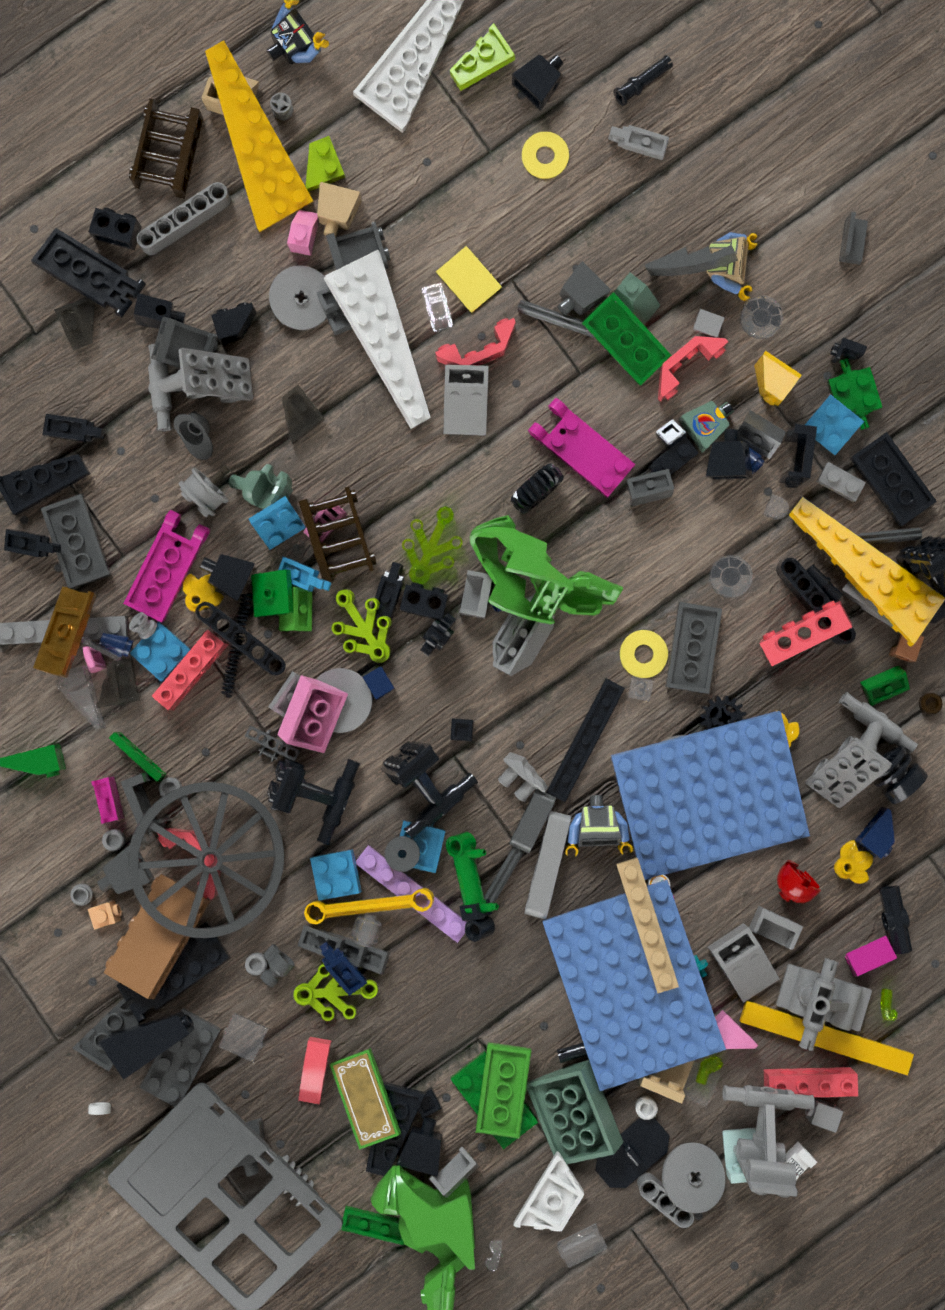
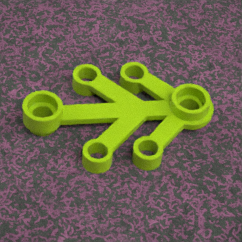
M348 589L339 591L336 595V602L339 606L346 608L357 627L345 625L339 621L332 625V632L336 635L344 633L362 637L369 644H358L355 640L350 639L344 642V650L347 653L356 651L369 654L370 658L376 663L387 661L390 657V648L386 644L388 628L391 626V619L388 616L378 618L377 626L380 628L378 639L373 634L376 611L380 606L379 601L376 598L366 600L365 608L367 609L366 621H364L353 604L355 600L354 593ZM342 595H345V596H346V598H347L346 602H342V600H341V596H342ZM370 601L375 603L374 609L370 607ZM382 619L387 621L385 627L381 624ZM337 624H339V625L341 626V628H342L341 632H338V631H337V629H336ZM349 642L353 644L352 650L348 648ZM377 649H380L382 651L381 656H378L376 654Z
M324 963L319 966L318 972L308 984L302 983L295 988L293 994L295 1001L302 1006L310 1005L321 1014L322 1019L325 1021H331L334 1018L335 1010L332 1007H325L317 998L325 997L343 1013L346 1019H353L356 1015V1007L347 1005L338 997L348 994L342 987H337L339 983L334 978L331 979L325 988L315 989L323 977L330 975L329 972L327 974L321 972V968L325 967ZM366 980L367 984L351 995L361 994L366 999H372L377 995L378 985L373 980ZM372 985L374 990L368 992L366 986ZM306 990L309 996L303 997L301 991ZM352 1009L354 1014L349 1016L346 1014V1010ZM329 1010L331 1011L332 1016L326 1017L324 1015V1012Z

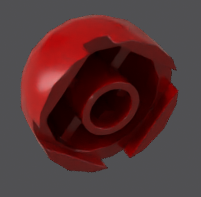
M787 860L778 871L776 879L777 885L781 890L779 892L780 896L787 902L790 900L796 903L811 901L821 892L819 884L808 872L796 869L799 866L798 864Z

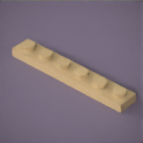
M638 858L616 864L657 993L679 987Z

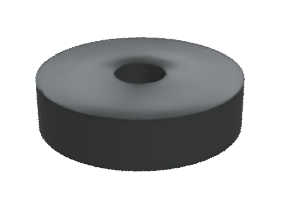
M408 836L393 838L385 849L387 864L392 869L400 872L412 869L420 857L418 844ZM405 850L407 855L402 858L398 855V852Z

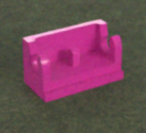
M115 776L91 781L101 816V824L124 818Z
M886 936L848 952L844 956L853 976H860L897 959Z

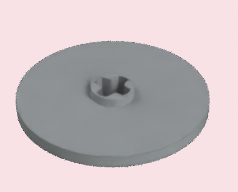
M293 266L280 272L273 280L269 292L270 307L275 317L285 326L295 330H309L322 324L327 318L316 292L328 288L324 280L325 276L308 266ZM300 293H303L304 297L307 298L303 300V303H299L298 298H295Z
M336 668L324 672L316 679L348 693L333 732H349L358 728L366 721L372 709L373 698L372 692L360 674L349 669Z
M684 1143L674 1148L667 1156L662 1169V1183L666 1195L676 1207L689 1213H702L713 1208L721 1199L725 1188V1172L719 1157L712 1149L700 1143ZM691 1173L697 1174L695 1177L697 1182H691Z

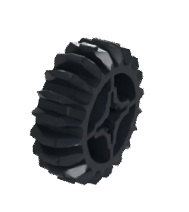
M550 463L528 478L511 497V502L517 511L519 510L522 514L528 513L551 494L563 481L564 476L560 469L553 463Z

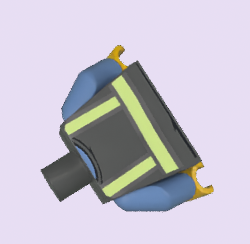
M601 795L590 796V806L582 807V812L576 814L569 826V844L565 848V854L568 855L569 848L576 850V857L578 855V847L618 845V850L622 855L624 846H628V850L631 853L633 848L628 842L630 840L628 824L619 812L614 811L613 806H603V797Z

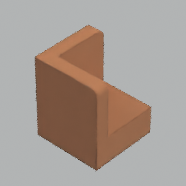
M901 634L897 646L891 647L889 656L906 662H916L924 637L920 636L915 644L910 647L907 645L908 641Z

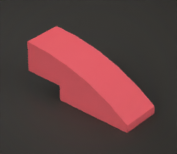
M315 1037L309 1038L298 1101L320 1105L331 1040Z

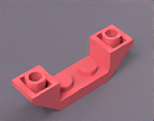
M505 318L496 323L494 334L498 344L492 342L486 345L484 350L477 353L476 351L467 353L463 359L455 344H445L435 352L437 362L445 365L481 366L504 356L515 329V319L508 320V318Z
M695 336L665 361L660 368L658 400L660 402L664 398L669 400L678 392L676 388L679 382L672 373H675L682 367L683 364L681 362L684 359L688 358L690 360L699 351L708 361L713 357L717 359L726 351L727 339Z
M164 828L201 851L194 831ZM158 834V840L165 848L171 849L177 845ZM212 854L205 857L204 863L206 866H211L214 863V856ZM209 874L203 897L212 900L218 894L211 874Z

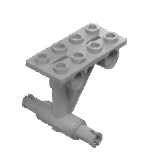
M155 344L148 345L151 362L148 366L150 382L148 389L151 394L152 408L157 415L158 431L172 430L169 414L172 409L170 392L184 391L187 398L191 399L216 396L220 397V401L223 403L253 400L248 358L180 348L179 359L181 369L177 373L168 376L166 363L151 359Z
M848 692L843 694L838 703L853 712L854 718L865 725L867 729L860 739L849 736L839 748L838 753L830 760L824 758L805 782L838 808L844 806L891 767L892 763L877 753L876 746L880 737L889 744L895 743L897 746H902L907 754H911L918 745V743L904 735L902 728L888 719L886 714L877 711L867 702L861 703Z
M829 958L824 959L821 973L788 964L776 1001L778 1007L788 1009L790 1012L804 1017L802 1023L805 1028L799 1046L806 1050L808 1048L809 1051L814 1050L818 1032L823 1030L825 1021L844 1030L860 1031L872 993L869 988L834 978L839 962Z
M724 1085L722 1092L724 1101H739L745 1106L759 1107L756 1131L753 1133L752 1140L739 1138L737 1145H734L733 1148L750 1190L758 1195H766L768 1193L776 1194L783 1198L796 1197L798 1193L795 1187L796 1166L793 1163H785L784 1143L776 1142L775 1109L790 1111L794 1108L813 1110L815 1104L814 1096L794 1094L789 1089L783 1090L751 1085L739 1088Z

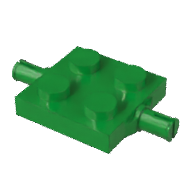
M843 359L839 361L843 374L827 381L830 393L864 421L860 426V430L868 429L870 427L866 415L882 408L871 368L851 370L849 359Z

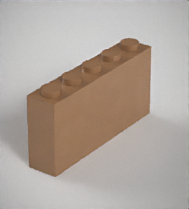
M163 874L153 881L151 885L152 890L148 895L150 902L154 901L177 881ZM183 886L156 909L168 919L186 926L196 892ZM202 897L194 928H196L211 901L205 897ZM140 905L141 909L137 916L131 919L126 935L122 936L118 941V949L114 956L112 955L107 960L104 974L147 999H155L190 937L166 929L150 917Z

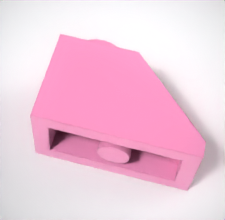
M303 210L297 212L291 223L287 241L291 252L312 255L319 223L317 213Z
M723 1010L715 1017L726 1049H755L758 1046Z

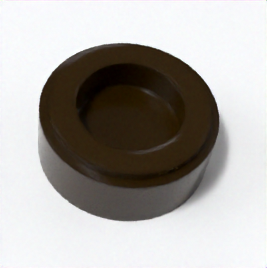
M926 693L919 699V708L925 714H936L943 705L941 697L935 693Z

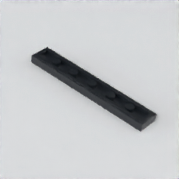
M605 678L546 793L566 802L625 689L624 687Z

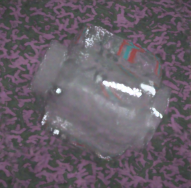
M365 913L364 917H357L351 932V937L355 939L354 943L364 947H371V944H376L381 933L382 924L377 921V916Z

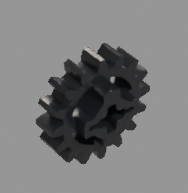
M448 613L441 621L435 620L422 637L426 642L420 651L428 657L436 648L440 651L454 633L451 627L454 625L456 618Z
M725 695L721 700L719 696H715V702L709 699L707 700L709 706L701 707L705 713L699 714V717L704 718V721L700 722L699 725L705 726L704 730L712 729L711 726L713 725L719 727L731 724L734 720L736 722L742 721V716H745L747 713L740 711L743 707L742 704L735 705L737 699L732 698L729 701L728 696ZM724 704L730 706L735 712L726 710ZM714 708L715 713L711 718H709L710 712ZM722 715L727 716V720H724V723L719 722L718 719Z

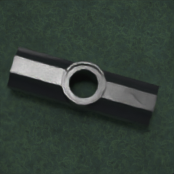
M898 885L879 888L883 907L881 917L883 926L888 931L890 945L895 954L909 953L912 951L908 932L910 920L906 909L903 907L900 888Z

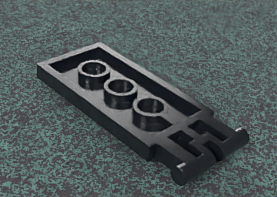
M57 228L53 230L31 259L33 265L104 308L107 305L116 310L115 314L120 318L124 316L133 303L128 297L136 299L137 293H140L146 286L143 280L135 281L128 277V271Z
M206 921L198 928H211V925ZM190 937L155 999H147L121 983L117 984V988L126 1002L134 999L135 1002L129 1005V1008L138 1023L146 1019L145 1014L153 1008L156 1010L161 1009L231 959L218 937Z

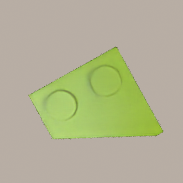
M330 136L309 143L305 185L308 192L320 188V182L330 184L345 178Z

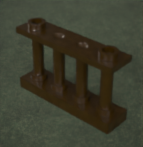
M149 98L148 106L144 108V124L134 166H131L129 170V179L137 189H140L142 180L168 185L176 197L185 199L204 118L200 109L193 107L190 109V114L186 116L159 111L154 99ZM156 119L185 125V135L180 137L153 131ZM151 139L180 145V155L174 157L149 151ZM146 160L174 165L177 168L175 176L168 177L145 172Z
M350 486L345 487V495L315 504L313 502L309 503V499L298 501L322 579L331 583L333 582L332 577H336L338 573L368 565L369 570L373 571V565L377 564L374 552H369L355 503L358 502L355 489L350 490ZM345 503L350 504L353 515L324 524L315 522L313 515H316L318 511ZM356 524L359 536L326 545V543L322 544L320 536L324 532ZM362 544L365 557L335 566L332 564L328 565L326 557L330 556V553Z

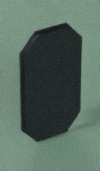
M638 1118L620 1134L623 1143L615 1154L597 1158L595 1171L609 1188H627L668 1152L670 1135L655 1118L650 1120Z

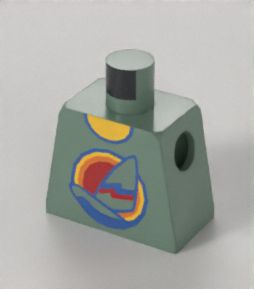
M710 401L683 414L678 421L703 453L728 428L730 424L726 417L734 411L728 402L717 407L713 401Z

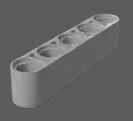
M220 182L211 184L141 230L137 235V242L141 249L148 255H155L230 205L231 197L226 186ZM218 193H224L222 198H215ZM200 205H206L205 209L197 210ZM189 216L187 221L180 222L182 217ZM165 228H171L169 233H162ZM153 239L150 245L145 246L147 240Z
M550 811L525 907L524 914L542 919L547 918L570 826V815Z

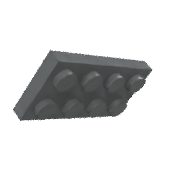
M79 494L41 508L52 543L61 544V553L56 554L68 588L74 589L111 576L84 495Z
M684 602L678 603L665 687L709 694L722 609Z
M185 1008L181 1011L191 1017L194 1023V1030L155 1058L140 1086L141 1089L174 1107L185 1097L221 1031V1028Z

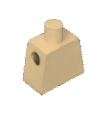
M320 182L317 217L319 223L326 225L323 233L325 236L334 233L336 238L338 228L344 230L350 228L362 200L359 191Z

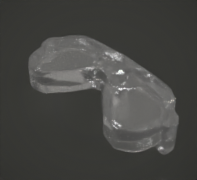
M501 1239L493 1240L489 1243L493 1257L487 1259L485 1265L491 1272L498 1268L499 1260L503 1257L501 1253L503 1248Z

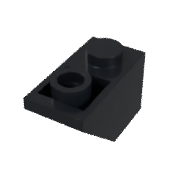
M243 302L238 304L236 308L229 310L227 308L216 311V314L211 315L218 340L222 345L243 339L257 314L253 303Z

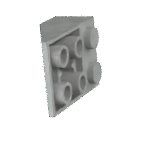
M445 365L444 434L486 436L488 366Z
M744 923L707 947L743 1003L779 980L762 947L749 927Z

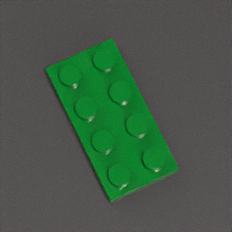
M614 292L582 322V325L639 386L672 356Z
M485 1050L450 1077L451 1081L477 1115L486 1058ZM525 1103L520 1136L538 1123L537 1118ZM493 1135L503 1150L517 1139Z

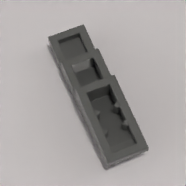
M732 245L714 253L707 246L691 254L684 247L645 264V267L651 276H677L716 269L736 262L738 258Z
M304 925L298 943L299 947L322 955L319 946L327 941L333 950L339 948L356 967H363L373 972L384 974L390 952L329 931Z

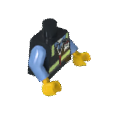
M284 0L285 3L282 4L271 30V36L275 44L266 49L272 61L283 55L289 64L310 63L321 51L320 47L327 48L329 46V41L322 40L325 37L324 33L317 32L314 35L296 8L292 9L291 6L297 5L299 0Z

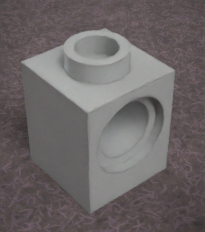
M814 1097V1109L805 1110L806 1118L811 1124L836 1133L843 1111L835 1104Z

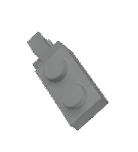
M629 125L628 127L623 126L622 129L612 126L608 140L618 143L617 146L623 149L663 160L669 137Z

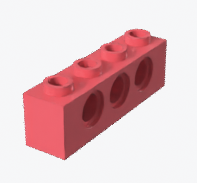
M834 600L822 606L823 610L817 613L814 610L802 616L803 620L797 623L794 620L782 626V630L776 633L772 630L764 634L760 645L771 666L852 628V623L841 602L835 603ZM828 617L831 620L830 626H820L818 623L819 619ZM801 627H808L811 630V634L808 637H802L798 630ZM781 637H788L791 640V644L787 647L781 646L779 639Z
M207 630L152 697L167 710H175L229 644L215 632Z
M851 1067L763 1069L764 1087L789 1089L794 1094L813 1095L814 1097L858 1096V1074Z

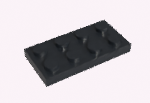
M887 432L850 457L899 527L937 502Z

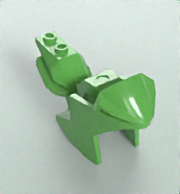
M509 515L485 522L472 530L470 544L484 569L495 583L488 602L502 611L528 620L553 624L555 621L552 617L559 608L568 614L596 615L602 610V604L614 605L623 590L622 586L585 571H579L567 579L550 564L552 560L546 553L547 543L516 530V525ZM497 538L507 547L501 557L502 560L508 563L506 567L499 562ZM517 574L529 576L534 584L536 593L531 602L525 598L526 580Z
M394 1165L377 1184L370 1198L371 1203L380 1214H400L399 1231L405 1245L420 1253L427 1250L438 1257L440 1263L427 1273L424 1278V1289L421 1290L422 1303L427 1304L428 1310H453L456 1273L464 1266L471 1270L475 1269L473 1215L468 1180L466 1179L446 1198L438 1189H433L402 1169L401 1165Z

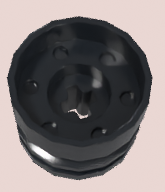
M898 746L883 755L892 765L874 781V785L876 787L885 785L882 790L883 795L892 804H897L917 791L926 781L928 774L918 763L909 765L912 756L906 754V750L902 746Z

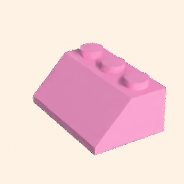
M301 675L277 735L287 744L325 753L348 693L322 681Z

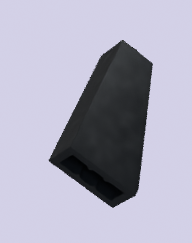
M183 1011L108 1035L99 1044L124 1080L189 1035L194 1030V1023L188 1014L185 1015Z

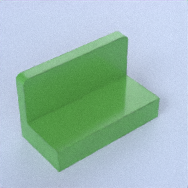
M292 587L294 613L279 615V631L310 632L312 631V591H307L300 587Z

